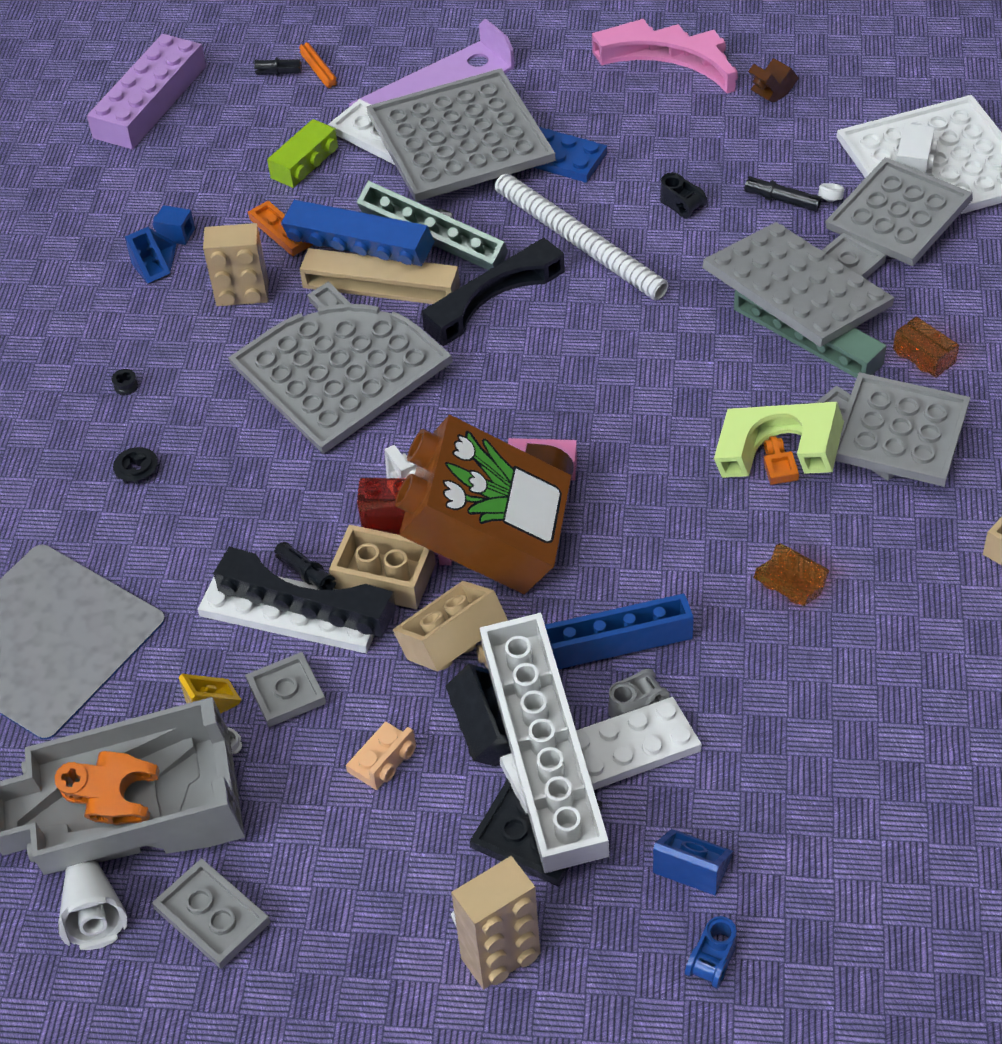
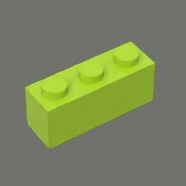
M315 119L308 122L267 159L270 178L294 188L338 148L336 128Z

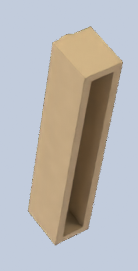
M308 248L300 267L303 288L316 290L329 281L340 293L434 304L460 287L458 266L427 262H424L422 266L406 265L402 262L382 260L369 255L362 256L353 253Z

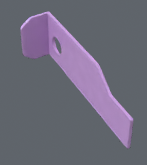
M484 19L479 24V42L360 99L373 105L500 68L506 73L514 69L512 45L507 35L487 19ZM473 57H484L488 60L485 65L480 67L468 64V61ZM358 100L349 103V107L352 106Z

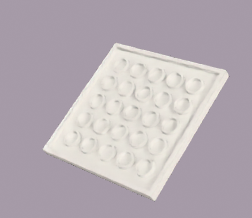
M972 95L837 130V139L866 178L885 157L896 161L904 123L935 127L933 138H938L936 153H930L935 154L932 170L927 169L926 174L972 192L973 200L961 214L1002 203V132Z

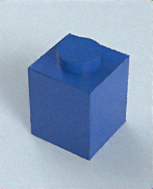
M163 205L159 213L154 216L153 228L157 233L176 244L186 245L195 230L192 212L190 209Z

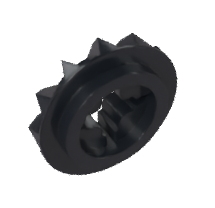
M134 447L123 451L116 457L113 463V470L117 479H122L125 484L133 481L137 485L139 480L144 479L148 481L149 475H155L156 467L159 464L157 456L153 451L144 447ZM131 463L136 464L138 467L141 466V469L132 468Z

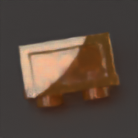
M779 543L775 546L771 559L756 568L753 578L761 582L766 588L776 590L788 597L791 602L806 606L821 595L829 569Z

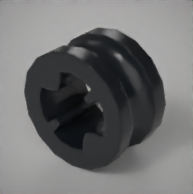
M121 369L113 374L112 383L117 394L130 395L137 390L138 382L132 370Z

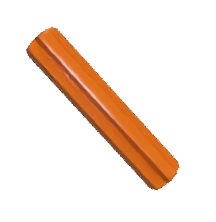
M307 42L304 45L301 44L299 46L300 54L327 88L336 86V76L311 44Z

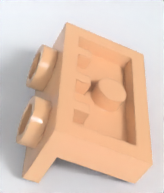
M385 721L346 764L347 772L373 789L378 790L384 782L392 779L396 768L403 760H408L413 755L416 748L414 730L407 727L404 731H401Z

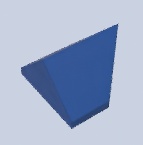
M149 227L125 236L131 263L147 284L171 273L177 245L175 242Z

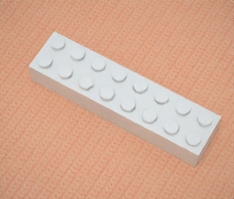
M537 613L480 627L484 655L544 873L609 857V840L542 614Z

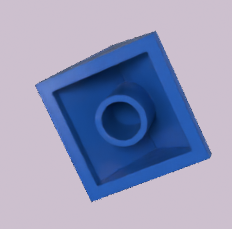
M671 829L654 844L653 873L716 896L734 851Z

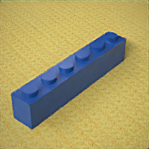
M295 199L281 222L287 237L294 242L301 241L318 247L325 246L338 251L355 252L362 256L369 255L382 260H394L406 265L422 266L435 242L428 225Z
M685 593L545 624L557 668L562 669L693 639L694 617Z

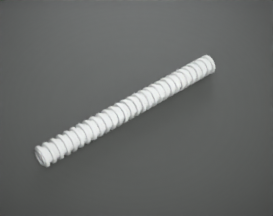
M511 174L500 175L495 183L497 193H500L513 204L522 208L523 211L538 219L539 222L555 231V233L560 234L561 237L571 242V244L581 249L584 253H587L590 257H593L594 260L599 261L600 264L616 273V275L626 280L629 284H632L639 291L645 293L646 296L656 301L665 295L668 282L660 275L650 271L648 267L639 263L638 260L621 251L620 248L604 239L598 233L593 232L592 229L554 205V203L549 202L548 199L533 191L532 188L517 180Z

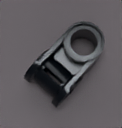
M671 172L664 174L661 178V203L677 212L681 217L688 218L692 215L693 210L698 207L702 208L707 204V197L704 191L684 179L680 174Z

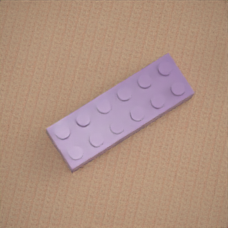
M161 34L89 112L87 119L92 137L133 150L206 68L202 44Z

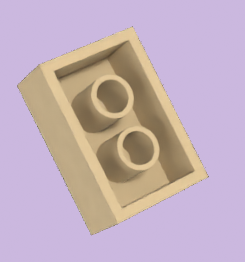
M258 224L205 227L203 250L216 306L267 303L269 280Z
M349 525L331 563L329 573L336 579L334 580L336 582L334 589H346L368 584L393 591L395 605L417 609L436 565L435 554L433 551L400 535Z
M461 581L392 630L407 660L438 672L451 666L453 660L461 654L468 653L476 647V644L481 641L480 627L508 621L494 590Z

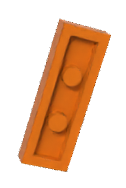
M266 201L248 211L249 219L253 223H257L263 232L291 256H295L313 245L301 241L294 242L287 237L281 225L285 214L270 201Z

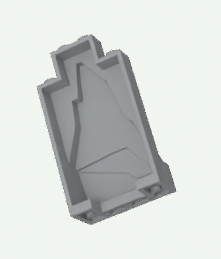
M213 697L25 747V761L21 763L23 775L0 781V853L4 856L27 849L29 860L31 863L35 862L42 873L143 846L161 848L168 854L208 848L245 838L229 730ZM101 751L125 753L157 765L160 770L158 780L136 781L126 789L124 794L126 801L148 807L150 812L149 820L139 823L114 825L95 822L85 818L86 804L68 802L55 784L57 770L68 762L96 765L99 752Z

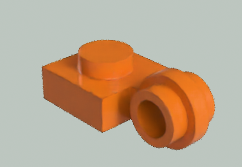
M770 436L769 440H764L766 456H764L763 463L770 485L799 480V472L792 451L785 452L782 438Z

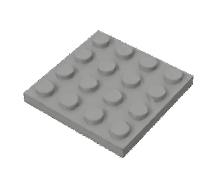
M885 157L825 221L826 229L840 235L845 233L885 255L914 266L973 200V196L970 191Z
M859 372L843 416L844 424L835 461L945 487L971 397Z

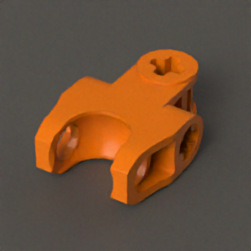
M101 751L99 752L96 765L76 762L63 764L55 774V784L63 798L68 802L86 804L84 817L89 820L114 825L139 823L149 820L150 812L148 807L126 801L124 799L125 791L136 781L158 780L160 770L157 765L137 759L129 754Z

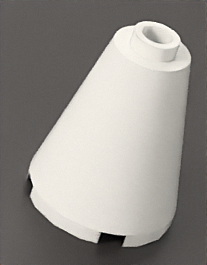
M97 860L66 867L58 920L59 936L68 946H70V943L79 945L80 950L100 949L112 944L118 939L117 934L122 928L126 929L127 914Z

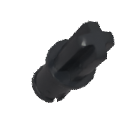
M276 57L275 60L256 59L254 68L257 69L255 70L256 75L276 74V76H280V74L301 73L302 64L299 59L280 60L279 57Z

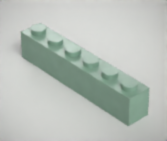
M369 180L356 202L362 213L428 225L435 241L433 246L486 270H490L502 263L508 254L504 241Z
M735 290V311L851 376L857 378L859 372L873 375L884 365L887 345L857 328H853L819 347Z

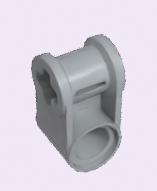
M644 669L631 677L611 685L609 689L608 713L613 718L667 699L670 694L666 688H662L655 679L656 674L652 669Z

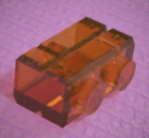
M916 316L907 325H903L896 331L893 349L900 357H906L916 364L920 371L928 372L936 378L945 369L947 370L955 364L959 345Z

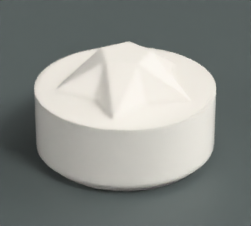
M823 183L819 186L818 196H821L827 202L842 200L845 189L838 184Z

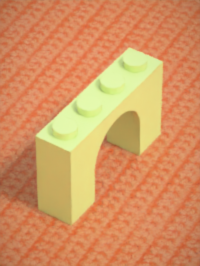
M824 402L727 409L714 456L721 477L749 476L754 455L764 440H768L770 436L785 433L801 435L797 456L804 474L833 472L844 424L838 403Z

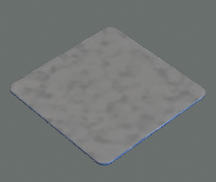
M47 545L33 547L0 579V714L40 739L54 737L162 626L165 621L163 612Z

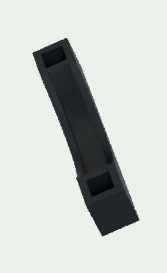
M545 238L529 245L524 250L422 310L424 330L442 346L447 345L464 334L472 315L491 298L517 287L546 284L564 273V253Z
M230 546L213 573L217 589L224 595L244 598L255 604L272 606L283 612L290 611L303 615L308 619L322 620L336 627H347L365 635L382 637L396 611L393 591L368 584L338 590H315L300 587L274 575L262 564L255 553Z

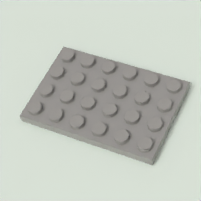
M777 222L703 259L702 268L819 347L892 307L895 298Z

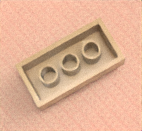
M512 856L451 892L461 959L483 990L490 985L502 983L509 976V973L520 966H529L541 954L536 889Z

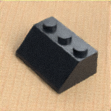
M468 663L445 687L472 760L495 767L500 766V757L510 754L511 750L489 669Z

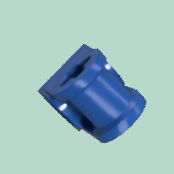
M723 916L714 917L709 920L697 946H695L689 957L685 969L686 976L691 977L695 975L711 982L712 987L716 989L720 987L736 948L737 930L732 920ZM722 934L729 939L720 942L713 939V937Z

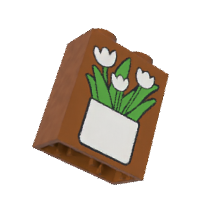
M450 414L433 433L421 429L414 438L407 455V461L417 465L415 475L409 474L400 487L395 501V506L405 511L399 535L525 595L555 565L571 475Z

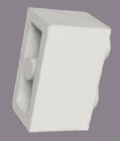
M904 123L896 162L926 173L927 169L932 170L935 154L930 153H936L938 138H933L935 127Z

